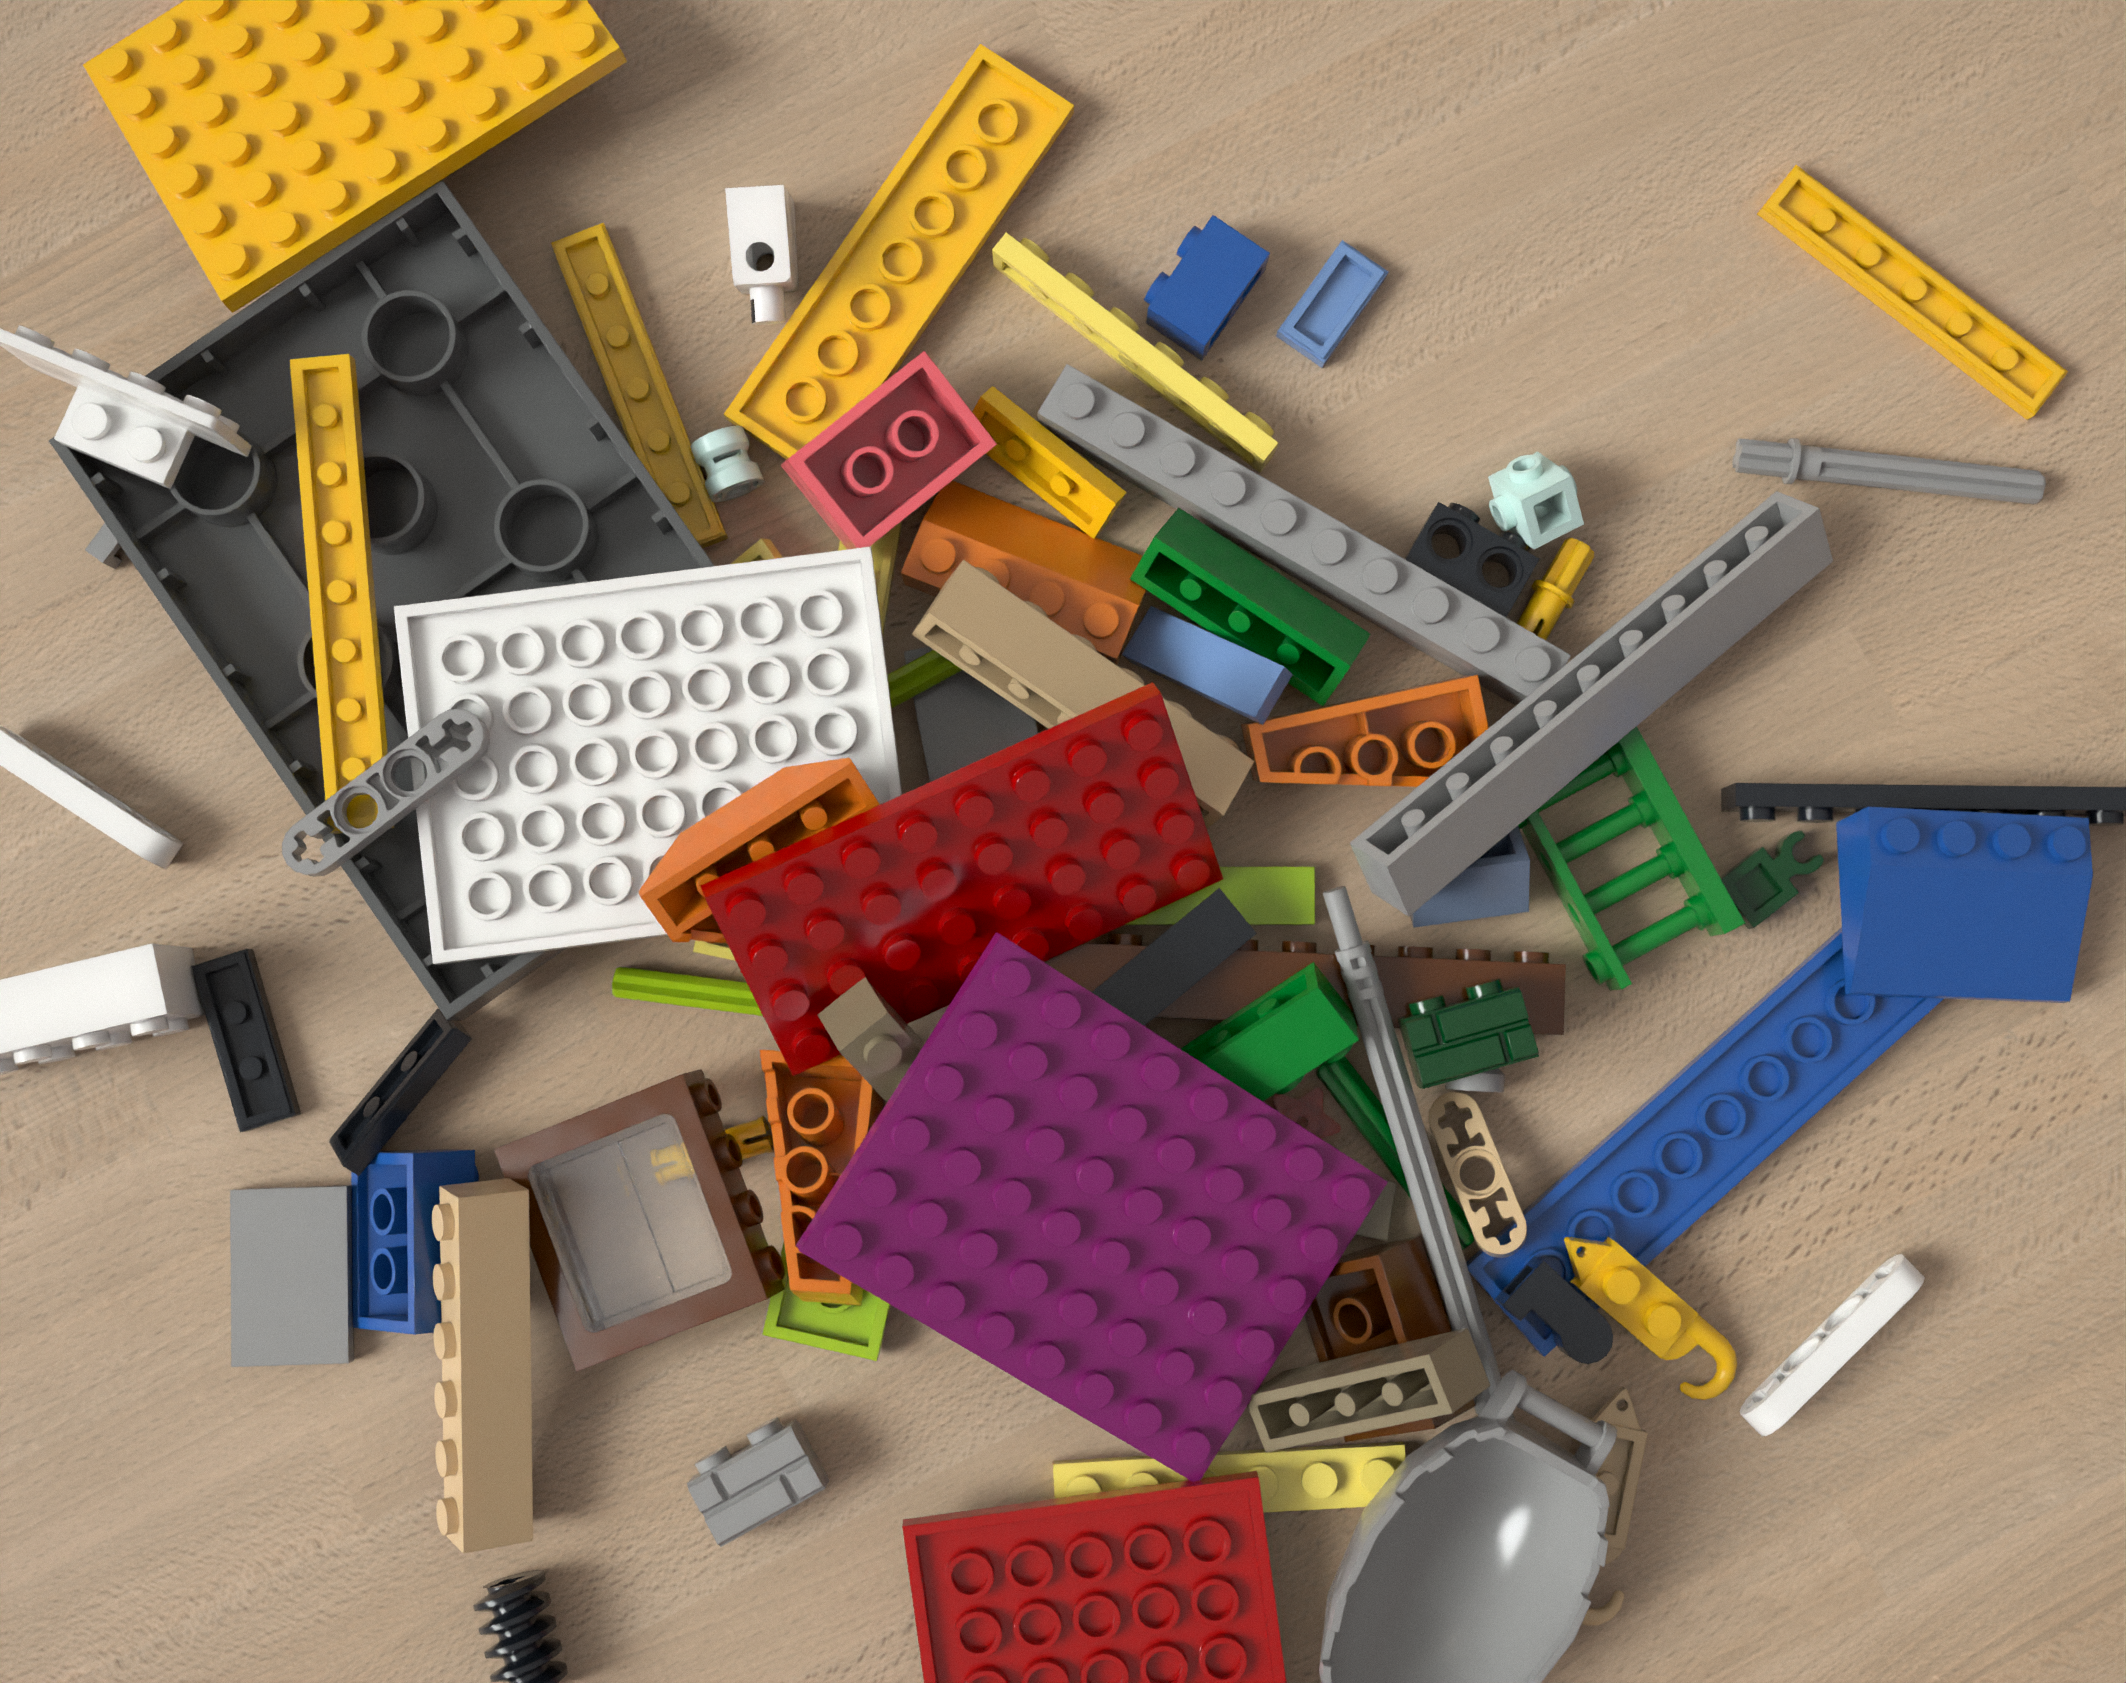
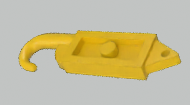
M1574 1237L1564 1238L1575 1277L1570 1282L1660 1359L1674 1360L1686 1355L1696 1345H1699L1715 1359L1716 1372L1714 1377L1708 1383L1698 1386L1682 1382L1679 1386L1682 1393L1692 1399L1707 1400L1717 1397L1728 1389L1735 1378L1738 1364L1735 1350L1726 1337L1610 1237L1604 1242ZM1582 1246L1581 1252L1576 1253L1577 1249Z

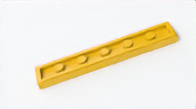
M1795 165L1757 213L1758 216L2026 420L2035 416L2068 373L2057 362L1799 166Z
M604 222L551 242L630 447L702 549L728 539L716 505L711 501L706 489L705 477L701 467L696 463L690 448L692 444Z

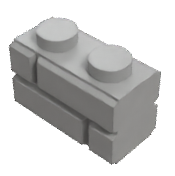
M778 1417L771 1419L747 1434L750 1445L732 1455L727 1447L724 1446L695 1463L699 1473L694 1475L687 1483L688 1490L700 1513L703 1514L716 1543L720 1547L819 1493L829 1483L827 1473L796 1419L782 1426Z

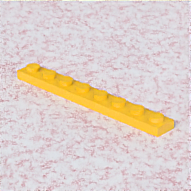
M350 354L290 359L325 801L388 754L356 362ZM365 794L351 800L347 807V818L352 826L357 829L366 828L376 820L378 805L374 798ZM331 816L327 818V824L334 828L330 833H343L336 827Z

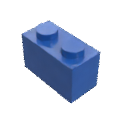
M1212 215L1203 230L1194 226L1188 232L1176 253L1177 256L1182 258L1170 276L1165 272H1161L1144 298V301L1150 304L1147 310L1146 324L1201 361L1266 270L1270 255L1268 251L1214 215Z

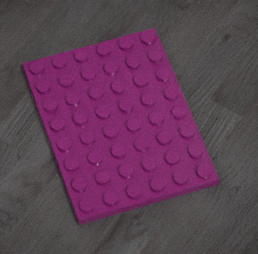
M996 932L796 1246L800 1252L1194 1482L1201 1480L1252 1399L1251 1395L1256 1393L1388 1181Z

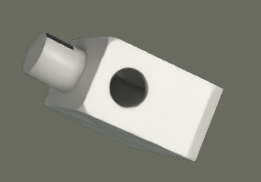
M784 185L725 188L734 286L742 294H750L752 324L771 325L785 323L784 292L797 291L799 286L794 200ZM773 254L774 263L768 270L757 271L756 263L758 259L763 255Z

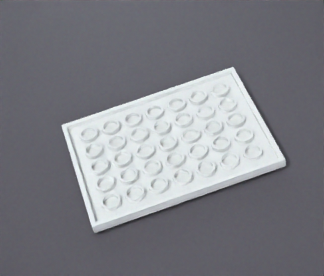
M871 547L394 606L408 738L439 714L449 709H463L475 714L485 722L490 734V744L486 754L468 770L416 808L433 964L440 965L666 936L667 933L638 893L642 885L681 832L784 767L850 757L879 804L902 795ZM456 723L448 729L452 739L440 750L433 748L430 742L423 746L425 751L437 759L441 771L448 766V762L439 757L441 754L454 746L463 751L469 749L471 744L467 736L473 731L472 725L464 729ZM415 757L410 758L414 790L420 788L427 777V768L424 762Z

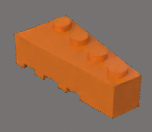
M1478 675L1456 677L1267 718L1263 725L1255 721L1241 724L1247 756L1255 761L1250 769L1252 780L1402 787H1418L1489 728Z

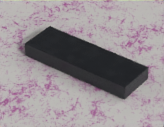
M1218 888L1098 986L1092 993L1145 1026L1257 933L1222 890Z
M244 949L191 966L240 1133L301 1115L253 949Z
M437 1008L329 1139V1143L343 1167L360 1176L472 1040L460 1021L447 1020L440 1009Z

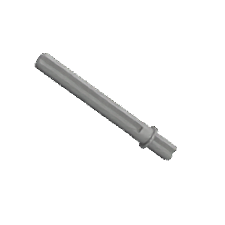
M1739 438L1736 442V453L1732 462L1733 468H1736L1735 472L1782 477L1784 484H1792L1795 479L2025 504L2039 503L2046 486L2045 477L2036 470L1801 445L1798 438H1790L1787 444Z

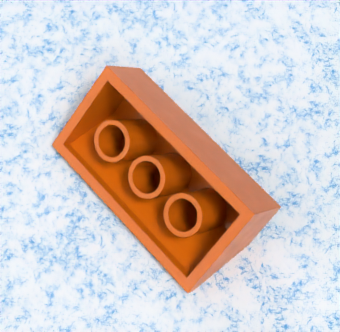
M953 480L939 491L925 514L901 571L906 586L936 597L959 564L965 560L974 567L989 571L997 578L1002 587L1021 600L1032 602L1041 607L1050 620L1070 634L1079 635L1090 641L1099 654L1115 665L1119 663L1147 593L1146 589L1130 579L1143 557L1142 555L1096 537L1093 539L1084 532Z

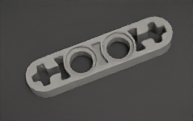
M449 709L439 714L295 823L286 832L282 842V855L287 865L296 872L313 877L325 876L335 871L477 763L486 754L490 744V734L485 722L475 714L463 709ZM456 723L464 729L472 725L473 731L467 736L471 744L469 749L463 751L454 746L441 754L439 757L448 762V766L441 771L437 759L425 751L423 746L430 742L433 748L440 750L451 741L452 735L448 729ZM408 758H419L427 768L426 780L420 788L414 791H403L396 782L395 772L397 767ZM368 794L375 799L378 805V814L376 820L370 826L357 829L350 824L347 818V807L353 798ZM330 816L336 827L350 837V841L345 845L342 838L335 836L325 842L320 848L321 854L324 856L320 862L309 858L302 860L300 856L307 849L303 841L307 835L321 839L334 830L332 826L325 822Z

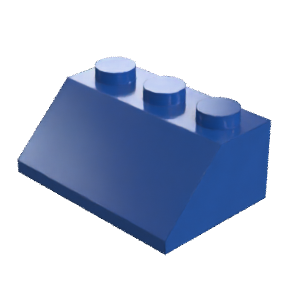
M475 1150L379 1151L360 1176L351 1172L353 1328L413 1335L434 1333L435 1325L441 1323V1301L437 1299L434 1292L433 1269L436 1264H441L440 1241L436 1240L432 1228V1210L434 1205L440 1204L439 1186L479 1182V1173L475 1165Z

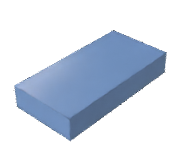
M1342 240L1277 331L1276 337L1323 368L1382 285L1389 272Z

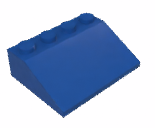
M1866 807L1836 822L1845 995L2045 1003L2070 1002L2093 878L2089 818Z

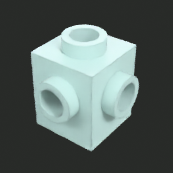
M1536 452L1532 455L1515 458L1506 468L1488 476L1494 499L1489 501V508L1496 524L1502 531L1506 532L1509 530L1514 535L1523 539L1532 549H1536L1584 525L1577 498V486L1573 476L1565 466L1556 465L1541 453Z

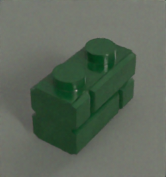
M1499 978L1466 987L1468 999L1446 1004L1443 995L1409 1003L1411 1015L1398 1018V1024L1417 1087L1425 1089L1539 1057V1051L1519 987L1503 988Z

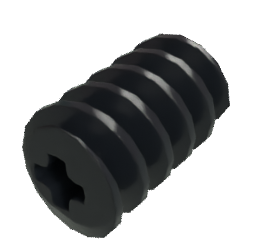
M544 1570L526 1571L490 1582L483 1586V1588H487L488 1595L473 1605L474 1611L493 1612L494 1616L493 1619L479 1628L480 1635H498L499 1642L484 1652L486 1659H504L505 1663L504 1666L490 1675L491 1682L558 1683L568 1674L566 1663L550 1661L562 1651L559 1639L545 1637L557 1627L555 1616L539 1614L551 1604L550 1594L543 1591H532L546 1580Z

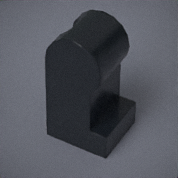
M1533 1256L1495 1298L1506 1311L1520 1321L1531 1311L1552 1330L1554 1343L1559 1350L1579 1363L1591 1364L1599 1362L1607 1356L1612 1348L1613 1332L1607 1320L1540 1258Z

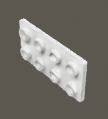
M19 325L15 334L0 328L1 347L32 369L77 387L54 437L62 445L171 489L195 436L248 457L252 445L237 434L240 425L221 416V410L216 406L191 395H186L184 401H181L164 392L166 387L135 372H130L128 378L110 370L109 363L85 351L75 348L72 355L54 347L55 342L50 338L29 328Z

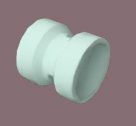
M729 426L715 430L698 438L690 446L696 463L706 470L708 477L705 481V486L712 502H722L743 496L764 483L758 464L751 461L748 456L747 450L750 443L742 426Z

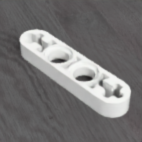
M0 725V765L145 860L164 869L169 867L183 846L179 839L28 740Z
M1898 1254L1884 1262L1752 1392L1741 1406V1416L1761 1436L1770 1435L1782 1427L1914 1296L1922 1286L1925 1277L1903 1254Z

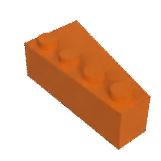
M760 1050L761 1066L765 1075L768 1121L771 1124L775 1157H773L775 1176L779 1185L782 1207L780 1214L790 1290L805 1302L862 1305L863 1288L799 1251L796 1244L881 1113L883 1098L843 1055L834 1057L792 1076L781 1051Z

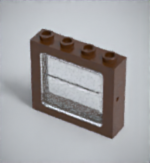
M702 1069L678 1075L494 1149L504 1178H509L529 1190L530 1248L576 1372L762 1302L785 1290L781 1280L785 1275L782 1259L774 1246H768L760 1224L764 1219L761 1203L754 1191L751 1189L747 1190L739 1169L743 1164L739 1145L731 1134H726L718 1113L722 1109L719 1092L712 1080L705 1078Z

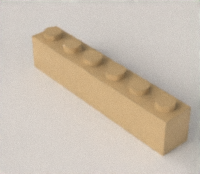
M965 560L959 564L945 582L911 634L1048 729L1145 686L1144 681L1136 673L1126 668H1119L1099 654L1090 641L1079 635L1070 634L1050 620L1041 607L1032 602L1021 600L1002 587L997 578L989 571L974 567ZM1163 698L1206 828H1209L1225 815L1255 761L1242 753L1233 740L1224 735L1213 733L1193 719L1191 713L1184 706Z
M509 1178L439 1186L440 1204L434 1205L432 1210V1228L436 1240L440 1241L441 1264H436L433 1269L434 1292L437 1299L441 1301V1323H437L434 1328V1346L438 1358L442 1360V1382H437L435 1386V1405L439 1417L443 1419V1440L437 1442L435 1455L438 1472L441 1477H444V1498L439 1499L437 1502L436 1515L441 1534L446 1536L463 1554L533 1541L529 1190Z

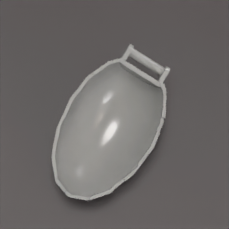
M1511 1370L1501 1379L1478 1417L1452 1424L1408 1455L1363 1510L1328 1591L1319 1667L1321 1683H1541L1574 1641L1591 1604L1588 1595L1597 1578L1600 1565L1602 1567L1605 1566L1608 1540L1604 1535L1610 1503L1606 1485L1596 1476V1473L1615 1443L1617 1436L1615 1426L1603 1420L1597 1423L1591 1421L1527 1385L1525 1376ZM1516 1406L1580 1441L1582 1444L1576 1454L1573 1455L1529 1426L1511 1419L1510 1416Z

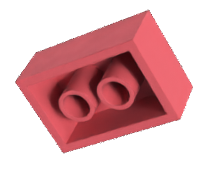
M923 351L781 464V467L848 550L870 547L997 444L931 358Z

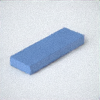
M1150 606L1122 654L1129 662L1262 725L1293 675L1286 667L1153 606Z

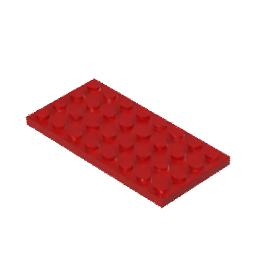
M1152 682L702 884L700 887L792 1076H795L841 1055L818 1014L865 977L904 1021L909 1024L950 1005L996 932L1044 962L1223 880V876L1162 694Z

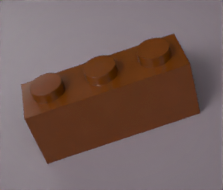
M1421 1236L1378 1244L1341 1256L1304 1315L1319 1362L1451 1332ZM1473 1398L1452 1414L1343 1437L1345 1442L1436 1429L1476 1405Z

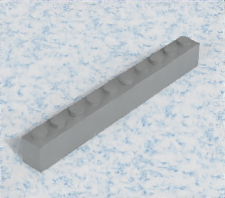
M1068 364L1064 367L1037 413L1038 422L1073 450L1173 508H1181L1223 537L1463 676L1478 675L1479 683L1482 687L1515 706L1564 667L1571 656Z
M1776 491L1351 841L1350 845L1371 892L1408 917L1831 564L1833 559L1820 509Z

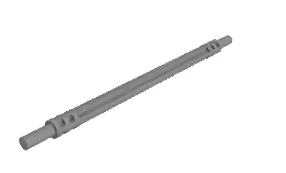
M1346 886L1333 888L1323 892V896L1339 948L1334 952L1341 967V975L1348 990L1349 1001L1352 1003L1452 1331L1468 1328L1491 1385L1474 1398L1476 1405L1474 1408L1479 1416L1501 1381V1375L1384 997L1383 986L1377 974L1378 970L1375 961H1373L1369 941H1362ZM1512 1413L1510 1418L1515 1420L1514 1414Z

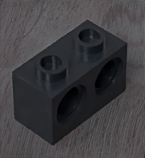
M1438 502L1405 559L1507 618L1540 558L1529 553L1531 547L1520 537L1504 531H1500L1499 535L1479 525L1480 517L1465 506L1450 503L1447 507ZM1436 534L1452 536L1459 545V556L1453 559H1445L1437 555L1432 547V536ZM1486 562H1497L1503 565L1509 574L1508 586L1499 588L1488 584L1482 574L1483 564Z

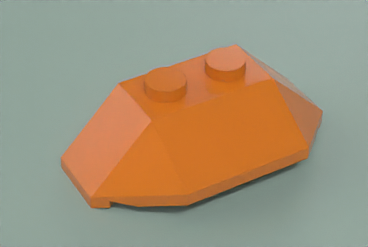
M850 757L784 767L681 832L638 893L672 942L697 940L727 943L705 900L700 885L880 804Z

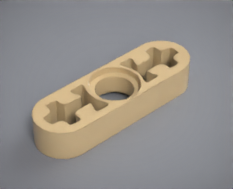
M1461 1092L1445 1093L1434 1101L1429 1111V1125L1478 1247L1492 1257H1509L1517 1253L1525 1243L1527 1236L1525 1217L1478 1104L1467 1094ZM1450 1106H1456L1459 1113L1470 1112L1472 1118L1465 1121V1130L1469 1141L1473 1143L1477 1138L1482 1137L1485 1146L1465 1148L1452 1158L1448 1149L1460 1148L1454 1130L1451 1127L1441 1129L1439 1125L1440 1122L1446 1119L1445 1109ZM1475 1158L1488 1161L1495 1171L1493 1183L1481 1191L1467 1188L1460 1179V1171L1463 1165ZM1503 1191L1507 1201H1496V1207L1504 1222L1514 1220L1517 1228L1509 1232L1511 1242L1500 1245L1496 1237L1486 1239L1483 1231L1490 1228V1218L1485 1206L1475 1213L1472 1211L1470 1203L1489 1201Z

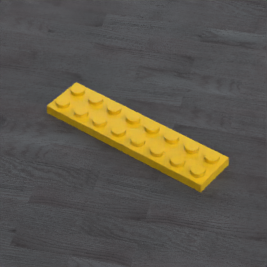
M979 44L724 413L726 420L735 426H742L747 434L787 460L892 377L1074 114V105L982 44Z

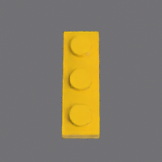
M994 386L990 387L980 396L972 411L997 444L986 454L1094 539L1106 527L1127 492Z

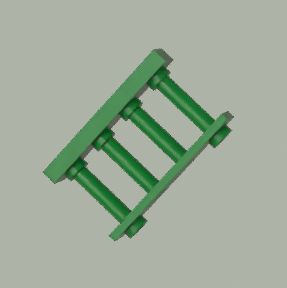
M1637 726L1518 825L1519 829H1522L1588 950L1587 953L1583 954V960L1589 973L1597 984L1606 983L1609 990H1621L1632 984L1623 968L1624 965L1695 927L1701 931L1707 929L1711 937L1726 934L1745 924ZM1611 774L1615 777L1622 775L1633 795L1628 798L1629 805L1555 844L1539 813ZM1639 825L1643 828L1650 826L1661 846L1656 849L1657 856L1583 895L1567 863ZM1667 876L1671 879L1678 877L1689 897L1684 900L1685 907L1611 946L1595 915Z

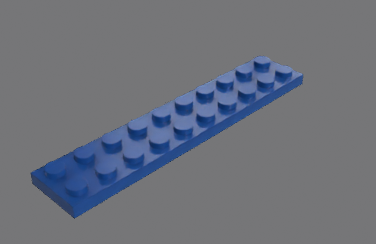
M1841 927L1522 1212L1526 1220L1527 1236L1524 1245L1517 1253L1509 1257L1497 1258L1486 1254L1480 1249L1466 1262L1469 1274L1539 1354L1545 1357L1557 1346L1554 1343L1552 1330L1531 1311L1520 1321L1495 1300L1499 1293L1533 1256L1544 1260L1597 1310L1599 1306L1570 1282L1575 1277L1564 1242L1565 1237L1601 1242L1610 1237L1645 1267L1944 998L1845 995ZM1514 1220L1495 1236L1500 1245L1511 1242L1509 1232L1517 1228ZM1582 1246L1577 1249L1576 1253L1581 1252Z

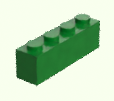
M1179 507L1154 536L1130 577L1132 581L1212 634L1286 667L1293 674L1288 684L1321 706L1325 705L1371 635V633Z
M1313 962L1180 1049L1259 1100L1264 1101L1275 1093L1282 1095L1291 1091L1302 1081L1305 1074L1322 1063H1333L1344 1057L1351 1050L1353 1044L1359 1040L1354 1013Z

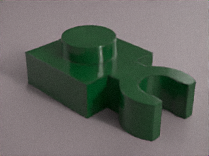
M1801 830L1783 836L1776 845L1773 858L1763 847L1757 848L1720 877L1745 922L1744 925L1748 929L1755 928L1799 893L1789 880L1792 876L1810 874L1822 865L1824 858L1820 854L1810 857L1805 863H1799L1794 859L1792 855L1793 846L1805 837Z

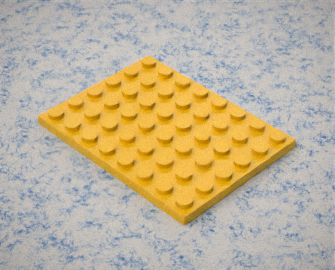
M184 0L87 61L83 66L220 300L234 313L626 63L627 60L619 45L587 0Z

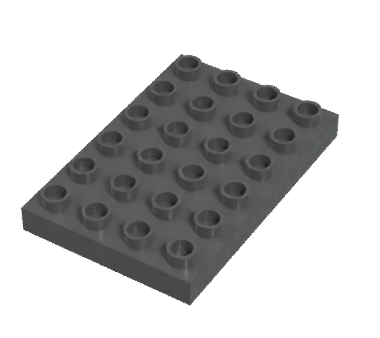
M443 180L321 256L145 375V377L166 387L164 392L181 401H184L186 395H191L219 408L221 416L240 425L237 434L252 445L248 457L195 436L171 489L64 446L56 441L54 437L49 440L306 815L325 801L290 359L350 354L356 362L388 753L408 739L394 606L714 566ZM410 758L402 761L395 772L396 782L403 791H414ZM416 809L396 823L394 828L387 830L341 865L447 1020H465L565 950L557 949L440 965L433 964ZM329 833L322 838L324 842H327L333 836L342 838L344 845L350 841V837L344 833Z

